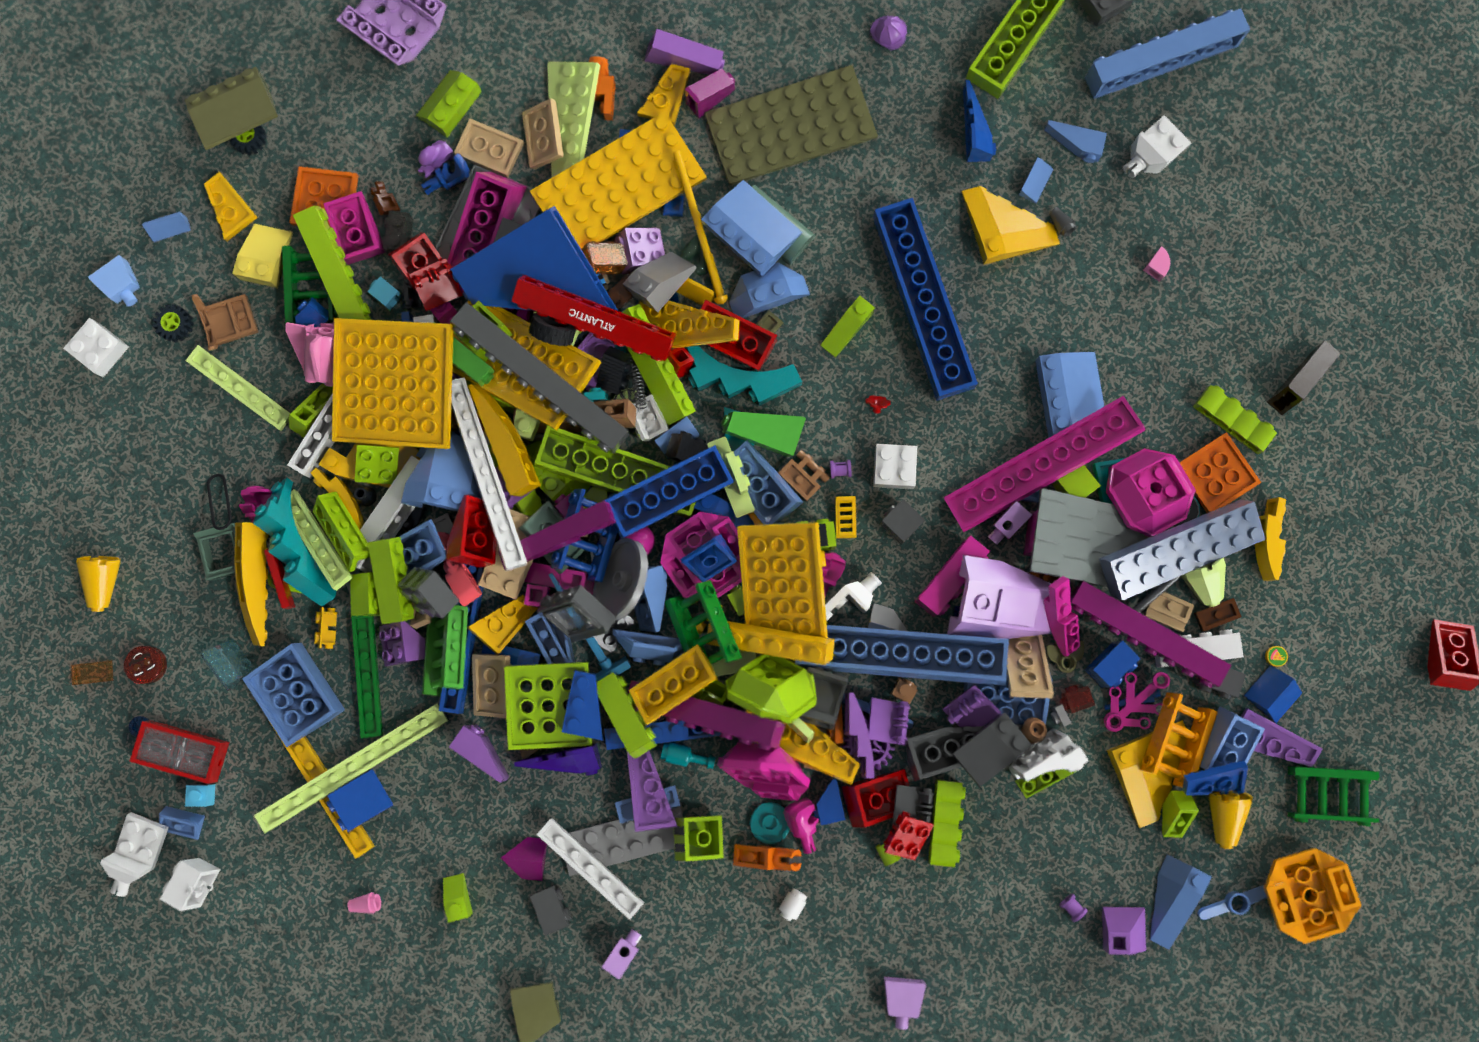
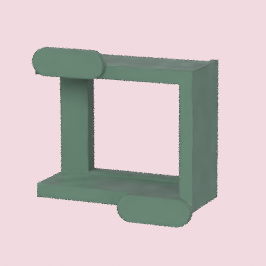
M231 523L223 530L210 528L193 533L197 539L206 575L205 580H216L235 575V566L215 570L208 540L230 534L235 551V523Z

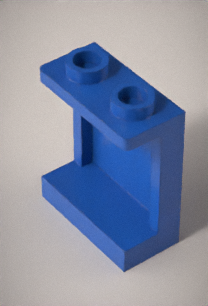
M373 769L327 795L329 801L326 802L332 813L335 811L338 813L340 818L336 821L342 831L347 829L348 832L393 807V803Z

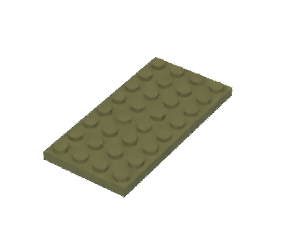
M853 65L705 112V117L729 186L878 137Z

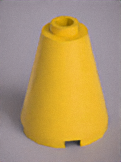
M91 556L78 557L76 564L86 606L91 608L93 612H102L104 608L109 607L121 564L120 559L111 556H98L96 558H91Z
M1212 791L1209 794L1215 842L1220 844L1221 848L1232 849L1233 846H1237L1253 802V797L1245 792L1244 794H1236L1233 791H1229L1228 794Z

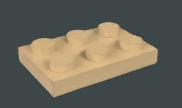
M550 98L522 112L530 168L537 169L564 157L556 100Z
M469 119L454 151V155L459 153L464 160L509 178L524 145V141Z
M472 654L474 715L507 718L504 666H510V655Z

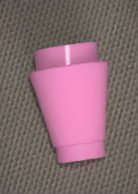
M373 892L348 901L349 912L374 914L381 908V898L379 894H374Z

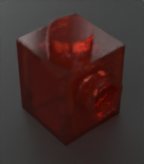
M1076 684L1065 688L1066 692L1061 693L1060 703L1068 713H1075L1095 706L1089 686L1078 688Z

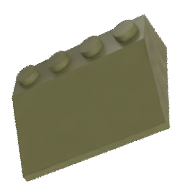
M257 67L246 69L237 76L229 77L224 82L209 86L206 90L198 94H192L185 99L189 115L206 150L278 117L268 85Z

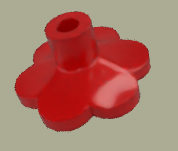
M871 395L865 400L867 404L873 407L874 413H880L881 408H887L891 404V401L883 396Z

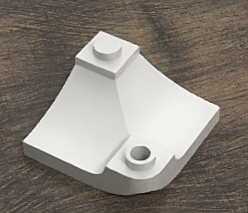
M1053 728L1047 732L1043 741L1032 745L1013 761L1012 765L1008 768L1016 779L1020 778L1029 781L1040 774L1053 770L1066 769L1069 772H1076L1083 768V764L1088 762V759L1081 747L1072 743L1068 735Z

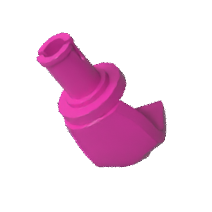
M255 485L241 490V496L245 504H239V507L243 514H245V518H249L251 523H253L256 516L254 512L261 504H266L267 500L271 497L272 491L270 489Z
M834 552L825 553L826 566L822 567L824 597H826L829 587H836V582L841 577L846 566V561Z
M808 798L795 801L784 809L787 825L793 836L800 838L804 854L816 851L812 834L817 830L818 818L811 815L815 807Z

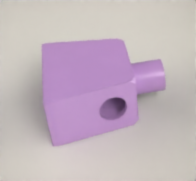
M1016 501L993 524L995 529L988 537L996 545L1004 537L1010 539L1032 514ZM1009 520L1011 526L1008 530H1005L1003 524Z
M631 929L625 939L621 937L603 963L602 968L620 979L639 949L635 946L642 935ZM623 947L629 949L625 957L619 953Z
M884 977L887 1013L889 1016H896L895 1028L908 1029L909 1018L919 1017L926 983L924 980Z

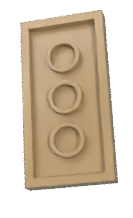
M509 508L519 540L526 538V535L519 527L530 516ZM497 545L495 564L484 567L478 585L517 600L533 560L528 561L526 566L506 571L503 568Z
M1042 635L1009 639L1006 677L1010 697H1053L1054 691Z

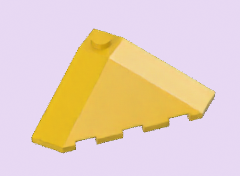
M982 186L962 191L984 265L1060 244L1053 224L1045 223L1036 218V215L1025 209H1019L1012 205V202L999 195L998 197L993 195Z
M1183 720L1176 722V724L1185 727ZM1171 731L1168 743L1184 750L1188 738ZM1153 732L1106 750L1139 828L1159 821L1161 808L1171 791V783L1174 778L1159 770L1157 774L1140 770ZM1165 750L1161 762L1177 769L1181 757Z

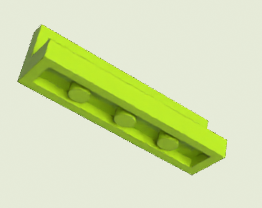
M337 492L318 495L313 513L348 572L355 571L358 560L370 558L368 543Z

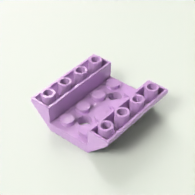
M362 0L356 9L348 5L337 18V22L399 66L414 60L440 27L446 4L440 0ZM384 6L386 9L384 13L377 14V7ZM408 28L416 29L415 34L412 36L406 35V30Z

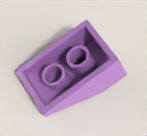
M477 724L463 726L449 747L501 783L508 780L509 775L490 739L484 734L485 730Z

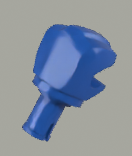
M459 153L453 157L455 162L454 173L450 172L449 164L444 163L442 170L439 167L435 169L436 176L421 184L423 189L431 185L430 188L425 190L427 195L440 187H445L449 190L469 178V167Z

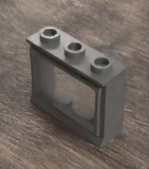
M582 585L573 588L569 587L567 590L546 595L541 600V606L537 611L538 613L542 612V615L570 638L572 643L606 634L616 619V616Z

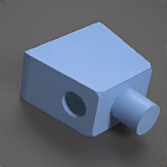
M120 255L88 276L109 299L117 304L122 300L127 306H132L137 302L133 292L139 289L140 286L128 261Z

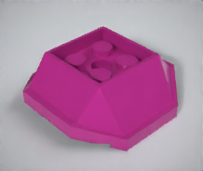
M1144 448L1109 467L1106 493L1127 528L1142 533L1147 537H1152L1187 519L1196 489L1175 455ZM1150 486L1154 488L1155 493L1151 491Z
M698 512L666 534L660 563L683 597L688 598L697 593L695 584L702 581L682 563L681 559L720 534L733 552L737 562L707 581L711 580L718 598L742 582L738 531L729 517Z
M738 742L723 758L719 757L717 766L745 787L752 789L761 798L798 801L801 794L809 787L810 779L804 775L799 763L780 746L778 749L771 747L770 751L758 748V744L755 743L748 745Z

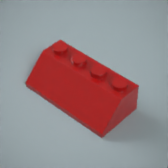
M705 299L701 307L702 310L739 320L738 341L706 345L759 371L777 342V335Z

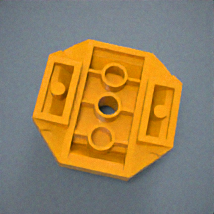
M1310 848L1273 860L1264 885L1277 929L1304 944L1345 932L1355 913L1362 906L1348 865L1317 848ZM1310 890V898L1306 900L1305 892Z

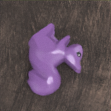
M438 140L431 146H427L419 154L418 160L422 166L418 172L425 173L426 178L435 174L436 168L442 169L443 163L453 159V150L447 143Z

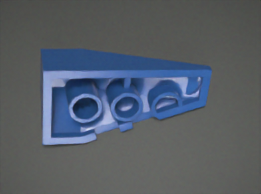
M965 80L963 96L967 162L991 161L992 156L996 154V143H992V134L970 80Z

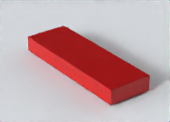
M268 549L264 550L281 608H295L289 585L283 581L285 572L281 560L270 554Z

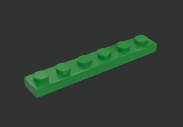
M351 616L360 737L383 736L374 616Z

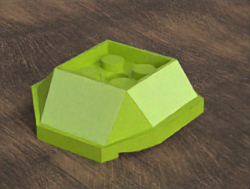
M762 654L740 668L732 677L725 680L727 699L759 717L781 719V722L790 724L816 705L817 697L814 674L807 672L805 668L782 657Z

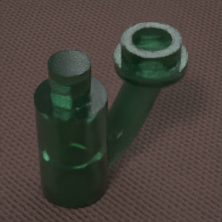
M695 235L680 251V257L690 261L699 252V263H694L697 267L694 272L701 276L706 273L704 270L706 262L698 235Z

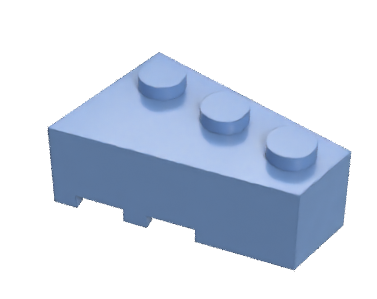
M542 612L525 621L548 664L575 662L570 638L543 616Z

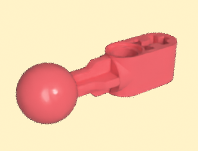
M437 532L447 552L449 534ZM447 559L443 561V568L446 572L445 578L453 593L460 600L461 605L465 607L482 595L474 577L463 563Z

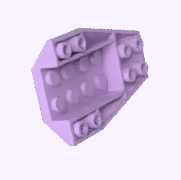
M963 555L959 576L966 578L959 616L950 617L947 634L1013 639L1052 633L1044 607V599L1049 596V585L1051 583L999 560Z

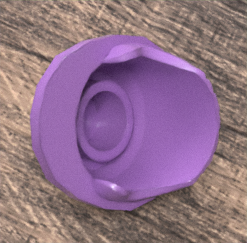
M883 16L873 22L870 33L873 39L881 46L889 50H896L906 40L907 26L899 17Z

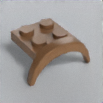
M197 294L192 295V300L205 329L208 350L212 351L217 349L218 345L259 333L247 295L243 294L209 306H205Z

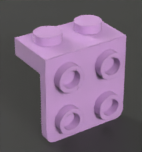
M624 228L615 236V247L618 251V263L622 274L632 272L637 267H641L665 255L661 232L658 228Z

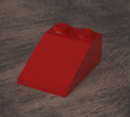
M420 232L388 254L416 293L417 291L409 274L443 259L423 232Z
M464 495L448 538L446 559L479 568L494 565L497 542L483 500Z
M1435 619L1432 621L1427 666L1430 685L1471 691L1479 685V651L1474 626Z
M905 769L852 783V785L842 786L852 827L865 828L893 818L896 785L909 786Z

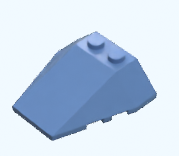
M451 434L450 449L428 448L405 483L401 500L402 504L422 508L423 504L458 511L464 495L482 499L461 436Z

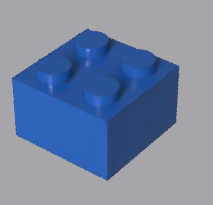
M1123 640L1114 641L1084 670L1101 688H1111L1112 686L1115 688L1123 681L1122 676L1126 672L1131 673L1137 668V662L1141 658Z

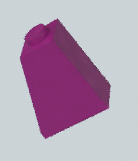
M720 69L685 88L688 107L698 118H701L705 112L711 110L735 90L734 77L729 72L726 73L723 69Z

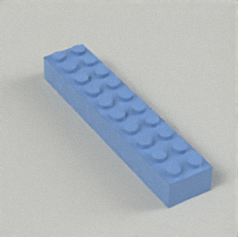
M827 625L828 638L835 639L833 660L826 665L795 660V664L805 669L817 666L825 671L1006 686L1009 639Z

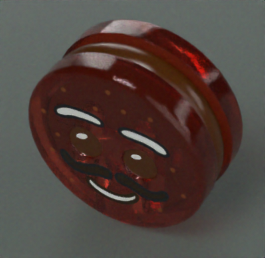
M152 646L136 647L127 654L124 660L125 674L131 681L138 684L157 682L164 676L167 669L166 656L160 649Z

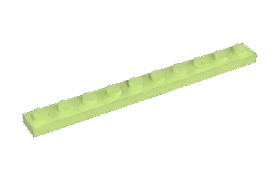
M435 704L255 814L254 816L263 832L271 831L448 722L444 712L438 711L439 704Z

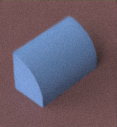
M687 416L654 440L664 455L667 452L668 442L672 433L688 432L692 434L691 438L693 439L700 436Z

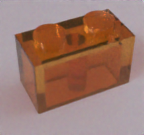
M591 241L586 243L581 249L596 274H620L628 265L622 243H614L612 241L596 243Z

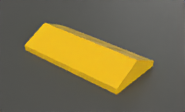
M696 645L631 688L629 692L645 724L649 725L717 678L709 660L701 648Z

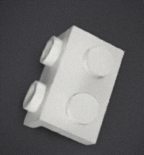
M651 394L645 397L646 405H637V407L647 406L646 409L636 408L635 432L642 441H652L669 430L665 418Z

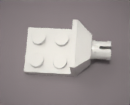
M1164 115L1145 133L1141 132L1131 145L1132 160L1123 166V170L1125 173L1131 170V173L1128 174L1130 178L1137 176L1141 170L1147 173H1159L1182 153L1191 142Z
M870 572L860 583L857 581L846 584L825 605L826 621L833 615L831 611L835 607L839 609L848 601L845 597L862 613H865L870 608L873 597L871 594L882 582Z
M132 812L127 814L115 852L103 858L100 862L108 876L115 879L110 890L113 895L118 890L116 896H126L131 882L155 868L169 828L168 826Z

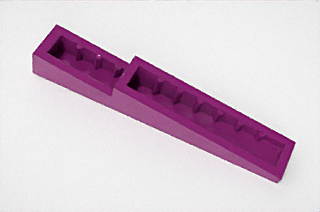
M605 500L520 540L526 561H531L581 540L580 537L616 523L610 503ZM498 551V552H499V555H500V558H501V561H502L503 568H504V570H506V569H505V566H504V563H503V560H502V557H501V554H500V551Z

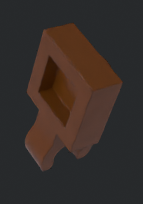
M382 181L375 182L376 187H371L370 191L374 196L373 201L380 215L397 214L400 208L393 193H387Z

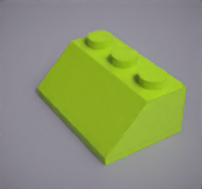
M450 70L417 113L416 117L448 138L481 94V89L477 82L464 73Z

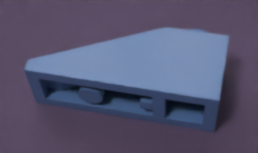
M1048 120L1045 132L1078 158H1083L1085 162L1094 163L1099 161L1103 153L1107 133Z

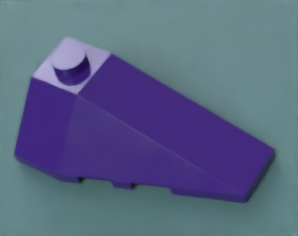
M597 743L592 744V746H581L514 762L515 767L578 774L585 773L586 776L597 774V770L602 768Z

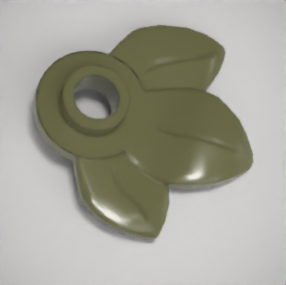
M1055 641L1054 645H1047V656L1052 662L1056 663L1059 671L1070 673L1075 669L1077 661L1083 658L1084 642L1080 641V647L1065 657ZM1064 659L1068 661V665L1066 667L1063 663Z

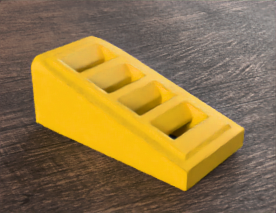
M856 496L835 497L836 539L857 538ZM840 503H851V507H840ZM851 511V515H840V512ZM840 520H852V523L840 524ZM840 528H852V532H840Z

